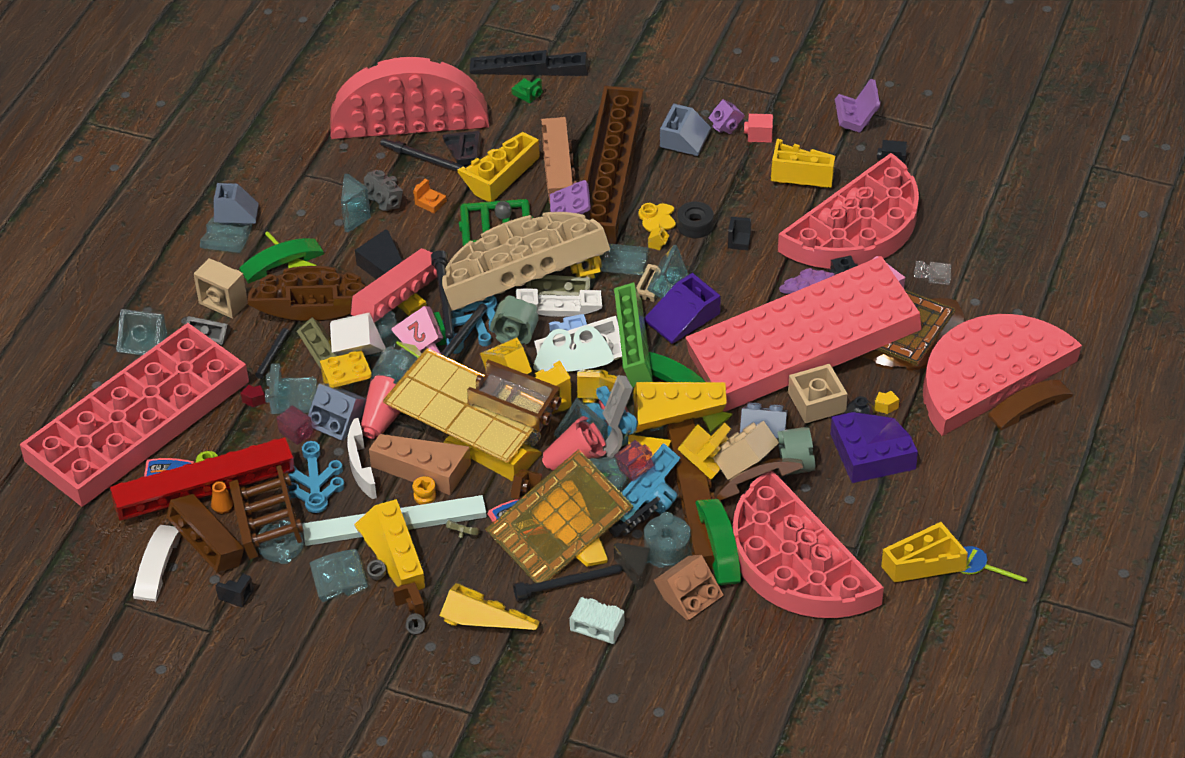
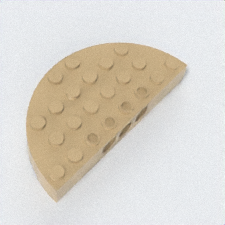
M571 212L543 213V217L532 218L531 215L524 216L491 228L481 234V239L476 242L470 241L464 245L445 268L446 275L442 278V285L451 310L462 309L473 302L483 301L486 297L501 294L515 286H522L533 279L543 278L546 274L561 271L572 264L582 263L585 259L593 256H600L609 251L610 247L604 228L594 219L587 220L585 215Z

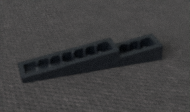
M547 50L471 58L469 71L470 74L588 76L589 62L586 52L548 56Z

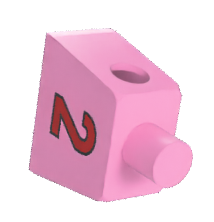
M422 307L391 329L403 343L416 345L421 353L428 351L437 356L441 354L435 344L443 339V335L430 307Z

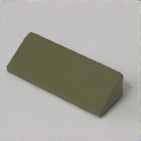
M545 275L543 278L528 281L526 289H538V295L579 296L580 290H590L591 278Z
M313 317L297 330V333L320 369L321 360L339 356L332 353L330 337L323 326Z

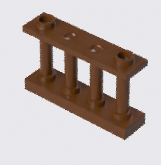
M281 465L277 466L279 478L247 489L240 487L238 479L229 482L242 542L249 559L258 557L256 547H259L261 543L294 533L298 543L302 542L300 533L304 532L300 518H296L289 491V486H292L289 473L284 474ZM282 487L283 493L251 504L245 502L251 496ZM283 502L286 503V509L256 519L249 518V516L253 515V512ZM288 517L291 524L258 535L256 533L253 534V531H256L258 527Z

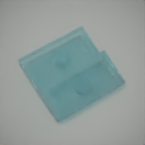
M212 217L206 225V234L200 240V248L240 253L247 242L252 224L230 223L223 225L219 222H214V217Z
M609 244L610 250L605 252V257L601 263V271L643 275L649 248Z
M356 549L336 552L310 562L317 593L322 602L343 592L350 596L368 587L360 556Z

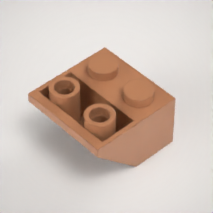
M702 555L687 556L654 580L664 600L686 620H690L723 596Z

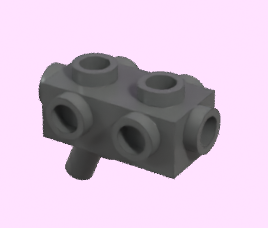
M380 170L368 172L364 177V190L368 193V198L377 201L379 208L384 211L400 208L403 190L396 184V177H388Z

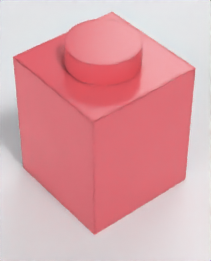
M749 114V121L744 122V134H748V142L772 143L773 114Z

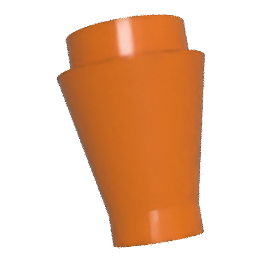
M216 482L212 486L211 507L218 514H226L232 509L233 499L225 483Z

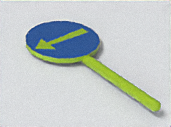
M973 546L963 547L968 552L966 570L959 572L976 574L985 568L1027 582L1025 577L987 565V556L983 550Z

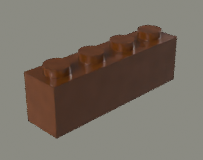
M194 494L170 500L166 518L216 572L240 566L244 548Z

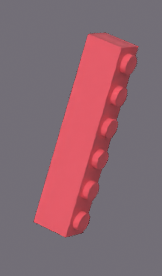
M421 248L353 295L351 315L356 316L370 313L373 321L376 322L403 301H406L414 293H417L421 288L428 285L437 278V269L431 264L430 256L432 252Z

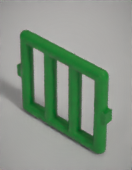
M527 199L505 200L510 204L511 208H522V217L530 215V205ZM500 201L461 204L459 230L462 231L463 246L470 241H477L470 239L468 211L481 210L482 233L490 229L489 210H494ZM510 217L502 219V224L510 221Z

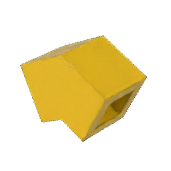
M663 227L651 231L648 238V248L661 250L662 246L666 244L669 234Z
M892 391L878 393L875 400V411L889 414L899 408V398Z

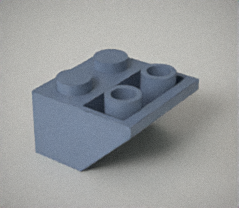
M673 104L660 128V147L698 156L711 131V127L693 108Z
M217 183L214 196V222H219L223 225L230 223L250 225L256 223L259 203L239 184Z
M319 383L305 425L339 440H344L348 436L353 420L359 418V421L361 420L367 399L340 387L332 388L329 384Z
M748 403L747 406L742 408L740 433L749 424L754 422L757 425L762 421L766 423L775 438H778L777 431L786 430L788 410H783V405H770L769 408H761L762 404Z

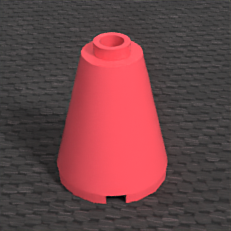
M375 376L370 382L361 421L362 434L367 438L374 439L379 434H383L401 413V411L383 403L398 386L393 383L395 379L386 376Z
M582 416L578 418L543 452L542 461L545 467L557 471L578 453H581L588 461L603 457L606 454V450L603 451L602 447L606 444L598 427L594 423L589 424L586 421L589 419Z

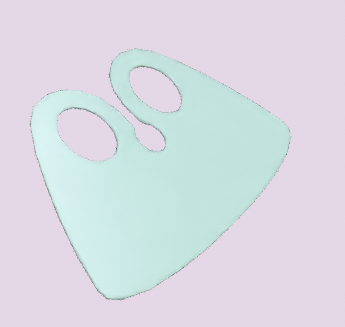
M583 326L576 331L574 343L577 347L574 350L569 348L571 336L568 331L556 329L549 333L544 340L533 368L536 371L543 369L546 372L554 367V363L560 360L566 371H576L606 365L612 362L614 357L603 336L592 326ZM585 330L590 331L593 335L592 340L589 343H582L579 339L581 332ZM556 334H563L566 337V342L560 347L553 344V337Z

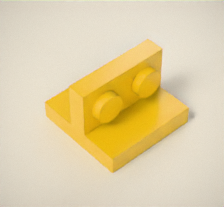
M723 423L710 436L697 424L678 447V450L712 479L720 470L713 457L721 449L720 445L729 439L726 435L731 428Z

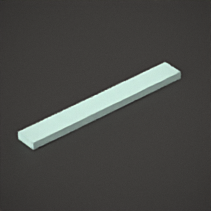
M483 495L400 508L408 530L446 524L448 520L460 522L486 518ZM365 514L302 523L305 546L363 537L356 530L354 524Z

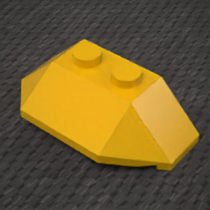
M582 369L578 371V398H583V402L596 403L598 399L596 389L606 386L609 392H611L617 376L608 375V372L605 370Z

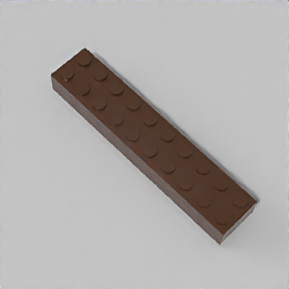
M604 86L584 175V180L588 183L590 210L582 215H585L587 220H596L604 228L608 244H616L644 107L643 89Z

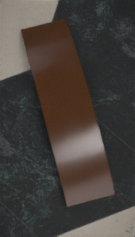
M1060 380L1039 382L1005 399L988 413V417L1000 430H1003L1018 423L1021 415L1049 402L1056 405L1073 397V393Z
M776 458L756 463L730 478L717 493V499L720 501L740 493L738 483L779 468L783 476L803 468V462L800 459Z

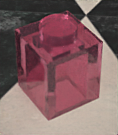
M293 405L277 417L279 433L297 445L304 439L309 438L313 433L311 417Z
M636 440L614 455L619 470L632 481L654 466L651 459L652 452L645 444L642 446Z

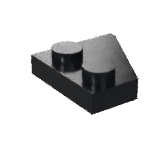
M480 131L442 135L444 143L456 163L471 165V161L479 159L482 137Z

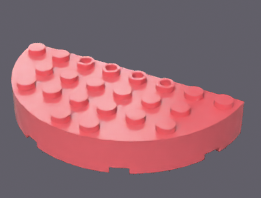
M421 57L388 59L378 62L377 66L369 69L366 67L357 72L344 83L336 94V99L332 104L330 113L331 139L489 128L487 104L484 95L477 88V84L468 75L454 66L444 62L440 64L431 62L430 59Z
M892 153L888 154L780 232L778 252L797 262L829 269L831 260L851 256L854 263L861 265L874 259L876 256H882L883 259L890 256L906 243L916 224L918 187L915 178L907 171V166Z
M994 314L965 321L948 331L937 342L929 357L923 383V399L928 410V416L941 436H944L996 407L1016 392L1039 383L1076 363L1082 345L1060 328L1045 321L1023 315Z
M773 470L760 475L750 484V488L745 494H742L736 506L733 533L737 545L740 572L759 595L787 611L819 618L853 616L882 605L884 587Z

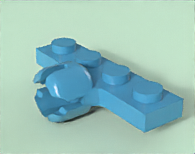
M664 443L620 494L631 505V508L619 517L623 522L630 518L643 503L648 504L657 496L661 499L656 504L658 507L656 511L659 514L664 513L676 500L677 492L665 483L664 478L679 461L680 457Z

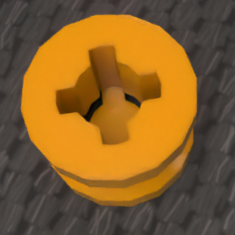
M423 476L413 482V494L416 503L423 505L435 501V482L432 478Z

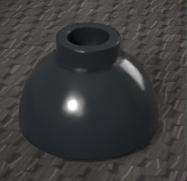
M863 396L852 400L845 410V414L855 412L876 415L873 404Z

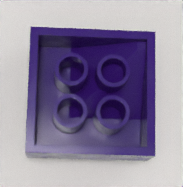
M855 412L832 417L831 437L851 483L916 469L918 451L909 433L894 418Z

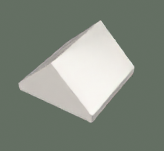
M370 313L331 321L332 353L341 356L353 351L362 350L365 356L386 350Z

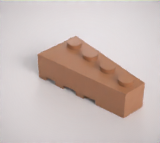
M566 117L542 119L543 155L549 204L550 194L576 183V181H572L575 179V169L571 167L573 166V154H569V152H572L571 140H568Z
M379 434L369 449L371 467L412 482L419 477H430L435 482V490L448 495L452 494L471 465L469 446Z

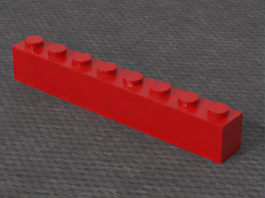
M285 437L273 439L242 450L231 451L224 455L207 458L196 463L185 464L175 469L164 470L160 473L143 476L125 483H118L110 487L111 497L118 519L122 521L167 508L172 499L194 494L197 498L212 495V486L216 482L225 483L227 490H229V482L237 479L240 486L278 476L277 466L280 465L284 474L294 471L293 455Z

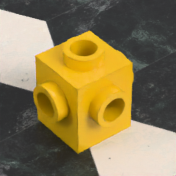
M600 256L585 259V262L588 264L586 269H583L582 263L570 265L573 274H576V277L595 278L594 274L599 273L602 267Z

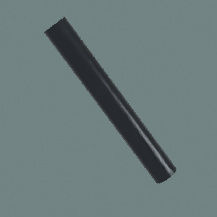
M282 328L255 373L257 378L262 379L290 333L287 328Z

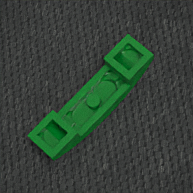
M315 239L289 240L261 251L246 261L239 270L243 273L245 280L249 284L267 276L266 270L300 257L304 261H309L324 255V251Z
M649 352L653 376L667 382H705L699 375L679 362L663 355Z
M718 499L697 500L695 503L700 522L706 525L715 559L712 566L717 584L740 583L737 545L731 523L723 505Z

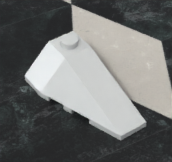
M617 316L584 325L594 327L603 336L612 351L614 360L622 358ZM581 327L568 330L571 336V344L569 345L571 350L577 347L574 343V335ZM587 330L581 332L579 336L582 343H589L593 338L592 333ZM556 334L553 337V344L560 347L566 342V337L563 334ZM546 338L534 341L537 354Z

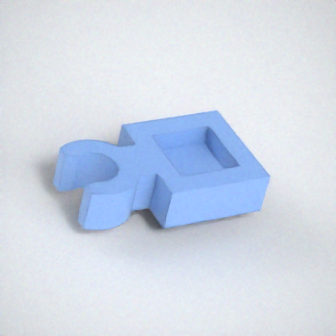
M584 314L563 318V323L551 322L549 323L550 331L556 329L568 331L587 325Z

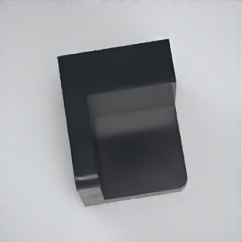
M731 216L728 229V249L748 251L751 238V219Z
M242 574L238 582L228 580L226 584L218 582L215 586L219 600L242 608L254 591L252 578L246 574Z

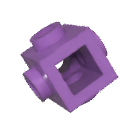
M722 99L708 118L714 123L712 126L718 132L722 133L724 131L731 134L745 115L734 104Z

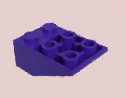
M691 273L678 281L647 314L644 320L673 344L719 315L721 296L695 274Z

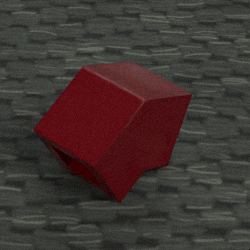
M248 384L240 393L242 402L251 407L266 404L265 394L261 385L253 387Z

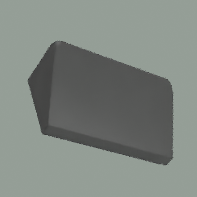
M187 317L186 323L191 324L220 345L225 343L231 331V326L225 323Z

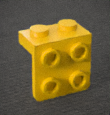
M362 350L337 357H329L320 361L324 384H329L332 388L372 377Z

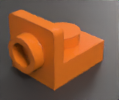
M424 179L414 188L415 205L434 214L447 202L445 195L430 189L429 180Z

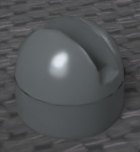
M506 201L498 202L495 206L496 217L507 219L511 216L510 204Z
M380 560L371 561L367 566L368 575L373 580L383 579L386 574L385 564Z
M418 613L411 614L406 620V628L412 634H419L425 628V620ZM413 619H417L419 625L418 627L414 626Z

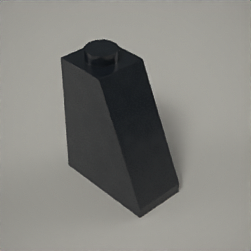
M387 229L355 249L356 265L375 279H378L402 262Z

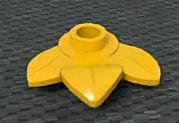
M645 203L639 209V217L643 220L642 225L649 232L659 227L669 230L676 226L674 219L670 216L674 211V207L671 205Z

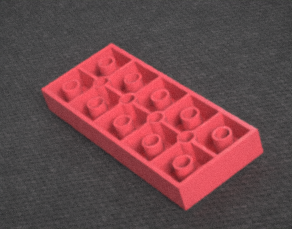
M880 256L686 337L689 355L704 381L725 382L726 406L723 412H727L789 386V375L826 364L834 367L921 330L920 312L883 257Z
M186 323L23 441L20 447L24 462L83 507L249 382L247 366L191 324Z

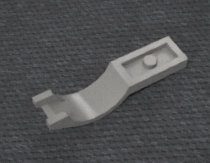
M617 376L603 411V415L612 430L605 441L606 445L602 447L603 451L606 450V454L601 458L589 461L592 462V466L597 471L610 461L622 446L623 436L618 425L633 390L626 376Z

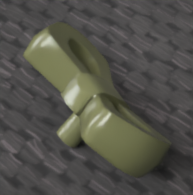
M452 520L446 522L447 528L460 531L458 536L460 538H463L464 532L476 536L479 534V528L460 525Z

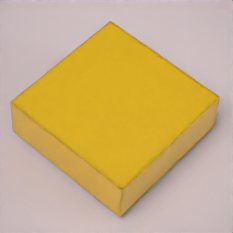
M414 293L406 301L398 305L408 316L427 306L426 301L417 293Z

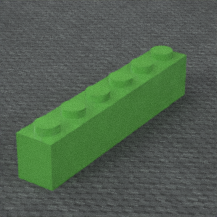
M633 282L614 288L623 368L632 388L635 387L636 382H653L643 305L636 285Z

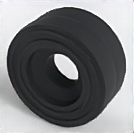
M693 201L683 204L678 209L677 228L682 235L689 238H702L713 230L714 213L709 205ZM690 219H700V221H691Z

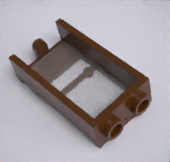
M489 359L486 361V375H478L476 378V389L472 387L467 389V402L469 405H477L532 427L537 432H540L544 425H548L554 409L557 410L562 400L560 397V387Z

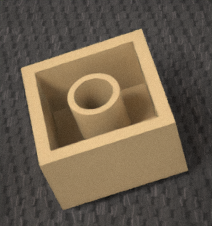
M209 258L194 273L199 304L232 319L248 304L244 276L239 270L232 269L221 262H216Z
M830 364L789 375L788 394L805 424L845 412L847 392Z
M764 421L757 425L753 422L745 427L743 432H736L725 443L720 445L721 449L713 459L726 478L730 479L759 462L779 442Z

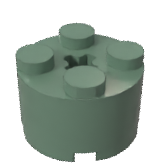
M507 296L505 300L499 303L490 324V330L497 335L496 339L501 343L517 337L521 344L525 343L526 345L530 342L538 322V308L533 303L517 299L514 296Z
M802 427L777 431L778 441L781 444L778 445L780 458L800 459L803 462V468L786 475L815 471V458L812 450L810 429Z

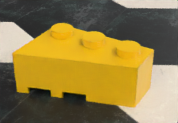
M777 139L772 159L771 181L813 185L821 188L832 187L835 156L811 149L810 152L800 149V145L794 144L792 147L783 144V140Z
M517 337L480 353L485 369L486 361L489 359L524 374L532 372L523 346Z
M939 522L884 548L881 567L893 582L966 570L968 552L945 525Z

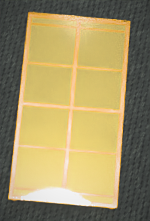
M428 348L424 350L383 399L384 404L506 463L511 460L534 431L532 427L477 405H469L467 402V389L469 387L476 389L477 376L485 375ZM504 385L496 397L506 401L511 394L512 388ZM519 391L510 401L512 404L538 413L544 404Z

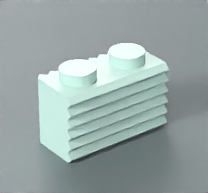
M581 597L570 617V630L615 644L625 623L624 611L617 606H606L595 599H584Z

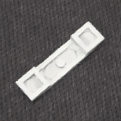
M516 289V298L535 304L539 315L575 316L602 309L601 290H580L579 296L538 295V289Z
M356 418L350 426L347 441L350 467L355 481L362 491L370 498L375 499L377 497L371 467H361L357 451L364 449V442L359 418Z
M160 525L153 533L140 564L134 588V599L157 601L163 585L162 576L172 549L177 548L182 535L174 526Z

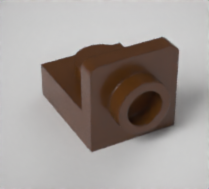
M524 469L518 471L513 477L510 497L520 499L525 493L531 494L541 486L542 474Z
M415 582L403 584L393 589L396 606L406 604L409 612L413 611V614L418 613L423 618L425 617L424 604Z

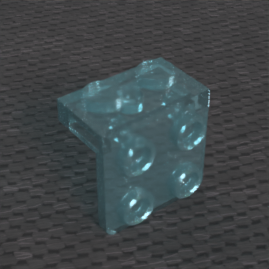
M271 364V371L266 375L269 389H265V400L270 402L271 414L309 413L317 391V379L314 377L282 378L280 364Z

